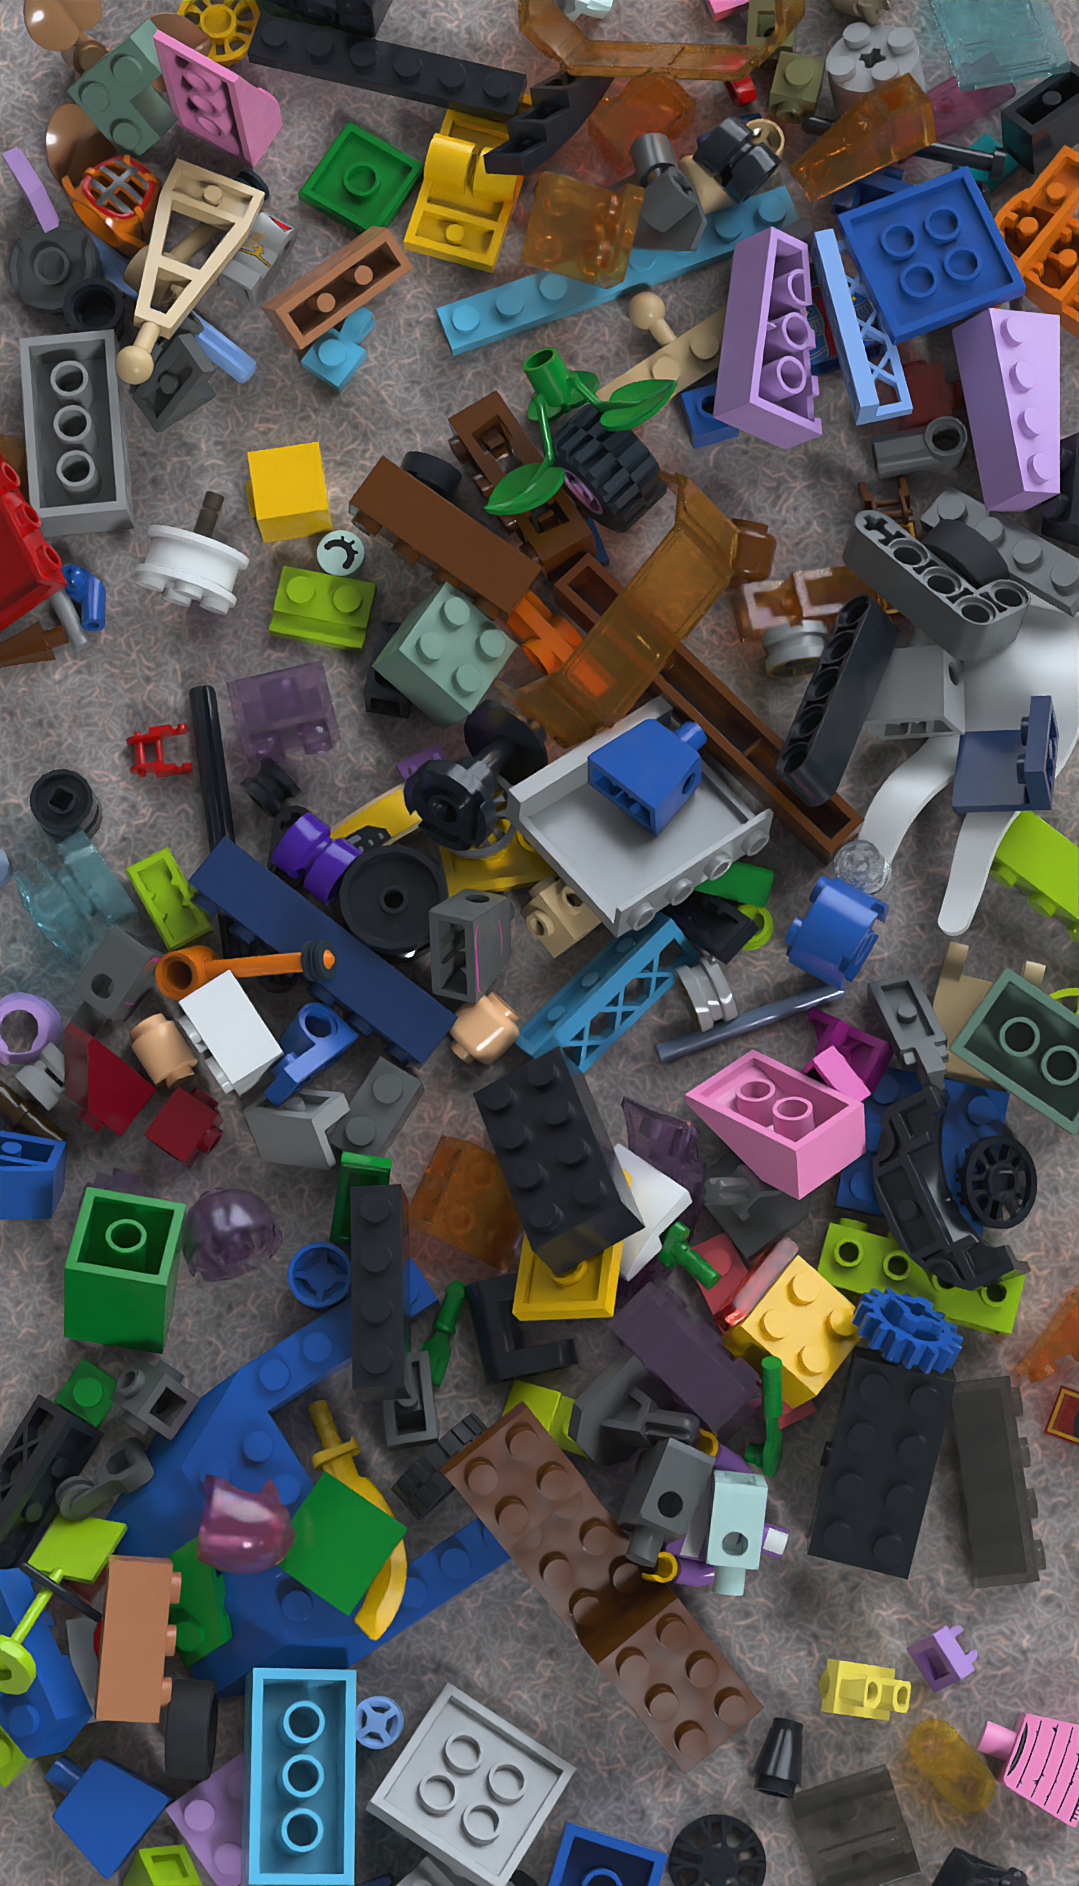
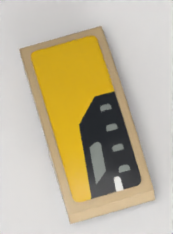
M403 782L332 826L330 838L335 840L343 837L360 851L366 853L377 846L399 844L421 832L422 830L418 825L423 820L418 816L416 810L410 816L405 806L403 789L406 783Z

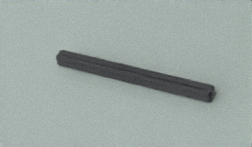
M203 685L191 688L189 697L208 843L211 853L224 836L235 844L236 841L216 692L213 686ZM218 914L223 958L251 957L250 948L229 932L228 929L232 924Z

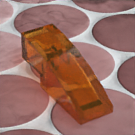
M847 566L792 572L787 579L742 584L730 597L741 643L761 640V634L767 629L788 622L790 627L801 626L802 620L822 621L823 625H834L841 608L853 597L860 594L870 595L883 610H888L892 606Z

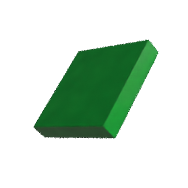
M348 120L298 192L299 200L358 235L372 226L389 228L424 177L425 165Z

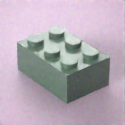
M1005 967L947 1050L1060 1128L1075 1136L1079 1131V1016Z

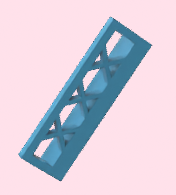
M658 911L654 918L642 929H630L618 938L614 936L519 1029V1037L513 1044L530 1060L538 1058L557 1046L561 1049L563 1047L575 1046L573 1062L584 1073L676 982L674 969L684 965L691 968L701 956L675 922L667 915ZM673 940L682 954L668 967H658L660 952ZM633 978H644L642 993L634 1001H623L625 986ZM599 1012H609L608 1027L600 1035H589L590 1021Z

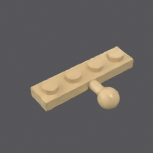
M641 292L635 295L629 303L628 316L636 327L649 330L661 349L596 391L595 396L599 400L609 401L610 396L615 390L629 383L649 379L675 380L677 386L669 400L665 403L667 405L679 397L681 393L688 391L719 370L727 305L677 338L664 320L665 305L662 299L653 292Z

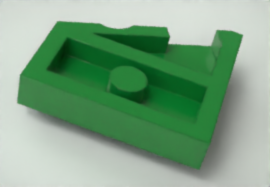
M213 1527L202 1532L166 1557L170 1558L173 1563L172 1572H181L179 1603L169 1604L168 1624L176 1625L175 1649L186 1668L197 1663L233 1638L230 1616L224 1605L226 1596L223 1574H216L212 1546L218 1544V1537Z

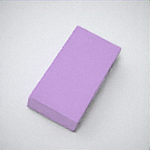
M15 147L2 153L21 195L44 233L58 227L60 220L48 194L21 149Z

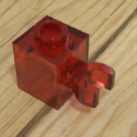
M917 360L902 365L913 410L912 414L897 417L900 431L928 426L934 419L941 416L952 417L951 408H966L961 379L946 384L941 362L927 364L926 361ZM890 386L893 403H897L898 398L895 388Z

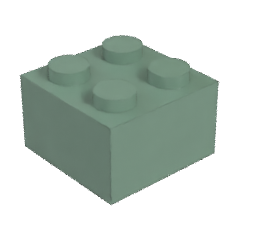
M446 581V583L441 584L418 600L372 667L440 728L445 729L472 713L518 645Z

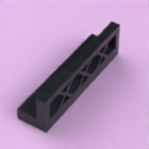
M38 1394L0 1457V1570L19 1568L21 1562L29 1560L59 1510L55 1499L58 1486L64 1480L81 1474L105 1434ZM49 1412L55 1417L44 1435L38 1437V1429ZM23 1461L21 1473L16 1480L11 1482V1473L17 1463Z

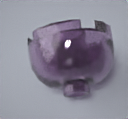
M213 1188L204 1192L185 1215L181 1241L183 1258L189 1273L193 1277H195L196 1272H199L204 1281L230 1280L257 1269L245 1262L265 1252L269 1259L272 1258L283 1242L282 1231L268 1204L253 1192L235 1188Z

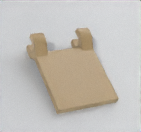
M949 941V944L946 946L932 1009L948 1039L947 1049L993 984L990 981L962 974L969 946ZM1026 961L1022 965L1020 976L1040 989L1046 965ZM948 1051L949 1062L944 1063L946 1067L944 1078L1009 1093Z

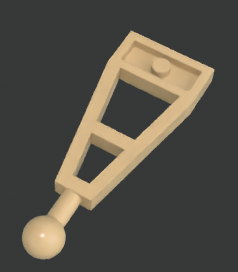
M176 159L159 196L134 314L133 326L139 327L140 331L133 345L123 348L115 359V370L120 379L133 385L141 384L149 379L154 368L150 353L158 336L167 339L171 338L247 240L263 205L265 192L184 160ZM172 210L228 232L200 270L162 255ZM157 278L185 288L166 314L151 308Z

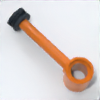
M329 940L307 941L303 945L301 952L222 960L219 959L211 948L204 945H193L167 953L161 957L156 965L155 980L160 991L169 999L176 1001L187 997L229 969L235 978L304 972V975L310 981L329 980L336 974L337 954L334 945ZM186 964L192 972V981L186 975Z

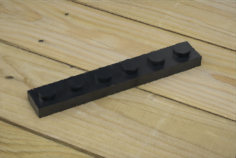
M264 13L260 14L247 52L250 63L506 122L518 115L527 87V74Z

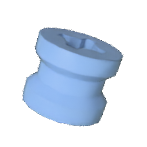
M373 1696L363 1700L356 1707V1739L361 1745L370 1749H382L393 1744L400 1737L404 1727V1716L400 1706L394 1700L386 1696Z

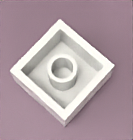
M230 969L179 1001L186 1013L185 1016L178 1019L200 1053L206 1049H209L213 1056L205 1060L226 1094L235 1089L243 1100L276 1078L271 1071L285 1055Z

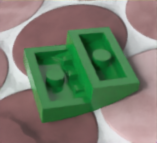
M324 1471L266 1558L350 1617L409 1529L334 1476Z

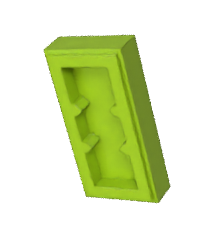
M168 846L125 869L169 952L189 947L215 933L205 914L189 900L193 894L188 891V883Z

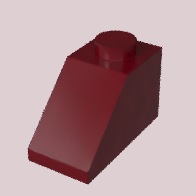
M70 1022L64 1029L65 1095L81 1107L75 1115L98 1133L103 1126H106L121 1137L157 1089L97 1039Z

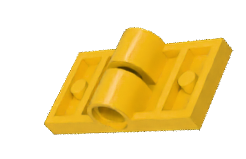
M524 94L518 115L532 107L530 95ZM447 109L440 133L434 134L428 149L424 166V180L403 240L404 249L493 274L525 176L486 174L483 155L509 140L507 122Z

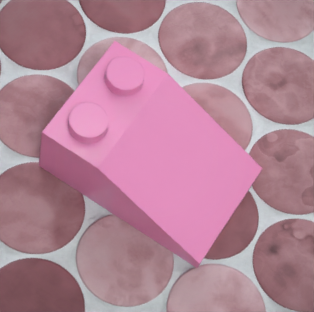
M753 1049L685 1094V1101L690 1108L762 1181L798 1200L866 1153L864 1103Z

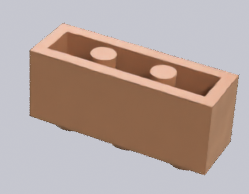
M372 226L265 303L261 308L285 345L302 350L414 267L389 228Z
M108 1555L93 1711L95 1720L159 1723L160 1709H168V1703L171 1701L172 1678L163 1677L165 1656L174 1657L176 1646V1625L168 1624L169 1604L179 1603L181 1590V1572H172L173 1563L170 1558Z

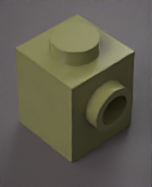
M781 51L770 91L767 117L786 123L802 125L804 116H815L823 85L826 61Z

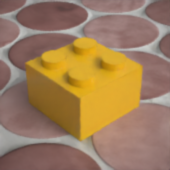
M799 1255L773 1272L770 1278L779 1270L782 1271L764 1295L759 1298L760 1300L756 1301L747 1310L743 1309L744 1311L732 1323L735 1325L728 1328L718 1340L761 1381L762 1360L768 1356L780 1358L782 1360V1400L792 1409L818 1395L862 1338L856 1333L859 1327L851 1322L856 1307Z

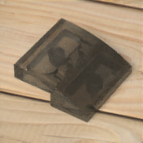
M885 1764L796 1792L794 1799H789L816 1886H885L922 1874L907 1824L901 1813L889 1770Z

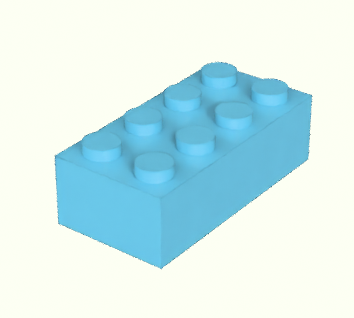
M253 1668L246 1675L241 1886H354L356 1670Z

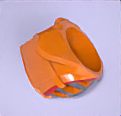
M117 155L93 168L89 167L83 173V180L78 187L73 186L68 174L61 179L65 195L74 213L80 218L86 228L109 246L127 256L134 257L143 247L149 245L144 240L148 237L149 231L154 224L162 182L146 165L139 160L133 159L131 155Z

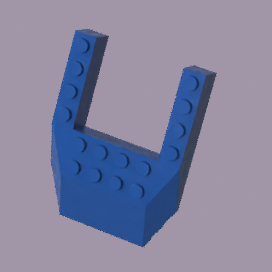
M410 1257V1313L412 1324L441 1304ZM351 1296L238 1369L203 1395L172 1441L157 1432L146 1450L154 1470L153 1478L131 1493L121 1492L105 1519L127 1524L128 1529L116 1547L118 1554L123 1556L166 1558L202 1532L212 1527L215 1529L218 1544L212 1546L216 1574H223L226 1590L224 1605L230 1616L233 1638L188 1668L196 1680L216 1681L218 1698L245 1695V1678L253 1668L346 1670L512 1560L511 1556L478 1517L407 1565L405 1591L399 1609L387 1630L378 1640L374 1641L354 1622V1617L359 1611L366 1593L350 1617H348L266 1558L316 1484L273 1414L352 1363Z

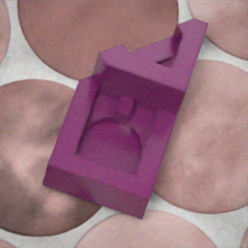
M811 1007L807 1015L808 1020L815 1027L818 1044L814 1045L815 1055H819L834 1045L838 1052L845 1057L856 1075L864 1081V1085H866L868 1090L874 1092L894 1054L891 1045L886 1041L851 1027L841 1019Z

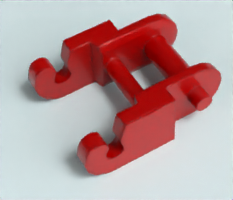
M184 723L178 724L177 728H172L170 724L149 727V734L141 735V732H134V736L128 737L126 743L134 746L136 765L130 767V773L139 774V777H146V773L154 772L156 777L159 778L192 772V764L189 762L182 763L181 767H177L174 763L165 764L162 751L164 737L186 734L188 732L187 725ZM154 743L156 762L146 763L144 745Z

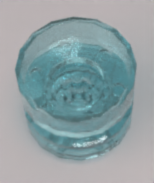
M82 828L55 845L56 853L63 866L56 872L39 857L32 861L44 878L37 885L34 886L22 868L12 874L19 890L21 903L46 939L64 951L70 960L80 954V951L68 934L78 928L90 946L97 942L89 923L90 919L97 915L111 929L113 925L121 926L140 913Z

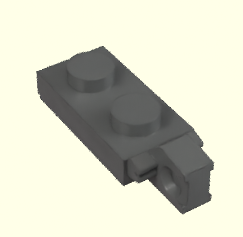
M911 973L867 983L868 999L899 1064L902 1063L905 1071L916 1069L917 1079L923 1089L928 1086H934L944 1090L945 1085L943 1081L944 1073H946L944 1063L949 1062L947 1051L948 1039L916 974Z

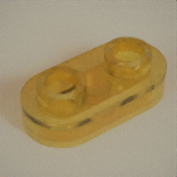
M926 1719L917 1723L912 1728L907 1739L909 1756L952 1807L965 1813H976L985 1809L994 1798L996 1789L995 1779L989 1768L950 1724L939 1719ZM930 1735H937L942 1741V1749L936 1755H929L924 1750V1741ZM965 1775H971L976 1780L977 1787L971 1795H963L958 1788L959 1780Z

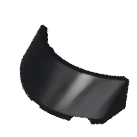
M928 1086L887 1107L880 1122L883 1128L879 1139L877 1156L873 1157V1180L880 1211L884 1213L890 1226L889 1231L901 1249L923 1270L933 1273L955 1287L968 1291H977L1031 1272L1027 1261L1016 1260L1009 1245L994 1247L970 1225L958 1207L947 1181L942 1155L944 1117L951 1098L947 1090Z

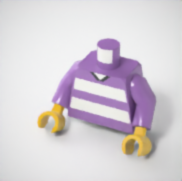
M699 1428L701 1434L697 1450L716 1458L713 1469L754 1474L741 1456L720 1444L712 1433ZM712 1471L687 1533L683 1538L665 1545L664 1551H660L657 1558V1571L654 1574L642 1573L643 1579L660 1583L672 1582L693 1587L713 1583L715 1565L706 1564L704 1554ZM764 1521L761 1553L780 1560L790 1530ZM731 1532L725 1536V1543L728 1545H737L742 1541V1534L739 1532Z

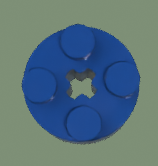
M823 875L811 892L809 901L814 904L806 918L803 919L798 916L786 934L784 942L789 944L786 956L789 957L790 964L842 992L846 989L845 979L850 982L853 981L872 951L879 937L872 930L876 919L885 923L889 912V905L838 877L830 879Z

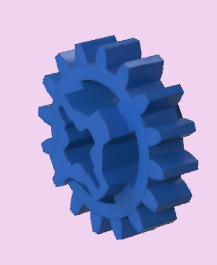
M871 1288L869 1294L865 1292L862 1294L853 1312L854 1316L851 1322L859 1327L856 1332L857 1335L869 1338L870 1343L868 1346L871 1349H881L883 1352L881 1357L895 1365L901 1362L907 1369H911L912 1365H915L927 1374L930 1373L932 1368L939 1373H944L947 1367L951 1368L962 1348L960 1345L963 1337L955 1333L958 1327L955 1324L946 1322L944 1320L946 1314L940 1311L934 1312L931 1308L933 1303L918 1295L916 1298H912L907 1292H904L903 1296H901L891 1288H886L884 1293L876 1288Z

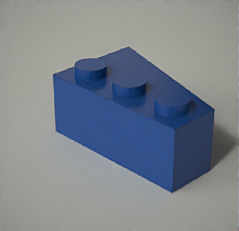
M0 1130V1220L50 1219L53 1217L65 1188L67 1142Z
M19 1568L0 1570V1634L7 1637L12 1636L36 1597L31 1586L35 1580L20 1571ZM49 1610L41 1612L21 1644L31 1654L36 1663L37 1675L27 1692L19 1695L0 1692V1726L27 1758L64 1752L93 1715V1711L68 1654L61 1655L50 1628L55 1624Z

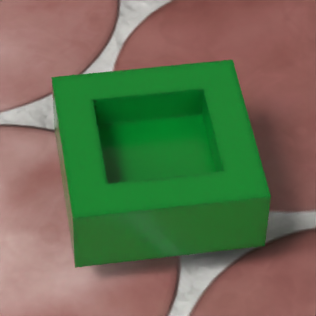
M82 1358L54 1401L99 1429L115 1404L109 1399L117 1388L118 1380Z

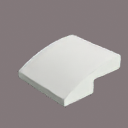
M618 1143L614 1147L621 1168L625 1169L632 1177L630 1190L646 1228L623 1240L619 1276L629 1282L662 1249L663 1246L658 1236L692 1203V1199L687 1189Z

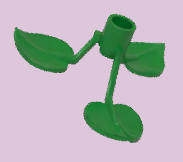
M554 347L543 348L531 354L522 364V369L534 389L527 415L531 423L540 426L545 457L541 464H526L508 473L491 493L488 505L483 507L485 512L495 515L523 513L542 505L559 490L566 475L561 467H553L555 457L548 423L555 421L564 413H569L572 409H576L589 402L598 412H604L600 418V423L604 429L609 431L632 429L649 420L665 405L675 391L676 381L670 379L636 381L615 390L610 396L609 401H602L595 396L600 382L594 373L567 370L557 349Z

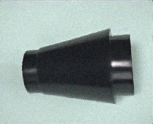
M773 1718L772 1727L769 1729L751 1773L755 1777L754 1790L770 1796L794 1799L795 1789L801 1787L803 1724L785 1718Z

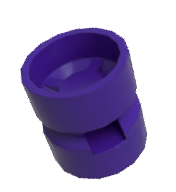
M308 812L300 817L281 839L272 855L271 862L292 879L302 876L304 878V888L324 904H327L339 894L345 872L357 857L364 853L343 837L335 840L330 838L331 828L311 812Z

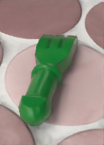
M454 1280L446 1286L444 1290L445 1296L437 1320L432 1324L436 1331L433 1337L424 1342L421 1351L428 1350L433 1385L440 1387L451 1355L448 1343L449 1334L456 1333L455 1326L464 1299L467 1300L466 1285L461 1280Z

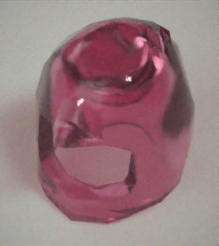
M206 1474L203 1491L207 1496L198 1532L196 1559L217 1570L237 1574L260 1573L273 1568L284 1560L292 1548L296 1531L291 1527L289 1510L281 1503L278 1489L270 1478L258 1493H251L235 1488L224 1477Z

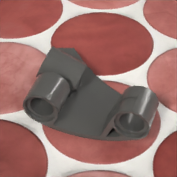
M648 133L634 141L630 148V155L636 172L609 186L593 190L564 173L545 175L534 185L533 193L543 227L549 233L564 238L636 250L695 251L707 225L697 190L691 180L679 169L669 138L661 133Z

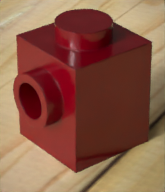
M178 1086L148 1127L144 1136L151 1143L190 1169L201 1152L209 1155L223 1136L224 1131L219 1127L224 1120L215 1111L219 1103L197 1087L191 1093H188Z

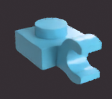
M361 306L347 316L340 332L332 327L318 337L301 360L302 367L338 392H341L368 357L366 350L359 345L376 324L371 319L373 313Z

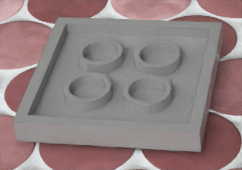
M447 1682L365 1810L477 1886H506L577 1768Z

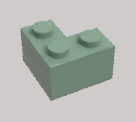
M149 18L86 70L66 90L115 149L123 156L124 154L131 155L133 159L138 158L160 140L179 119L150 85L162 75V70L153 41V35L158 29Z

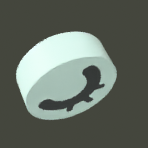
M338 530L322 538L317 548V559L320 569L324 574L352 579L364 567L365 552L361 540L355 534L349 531Z

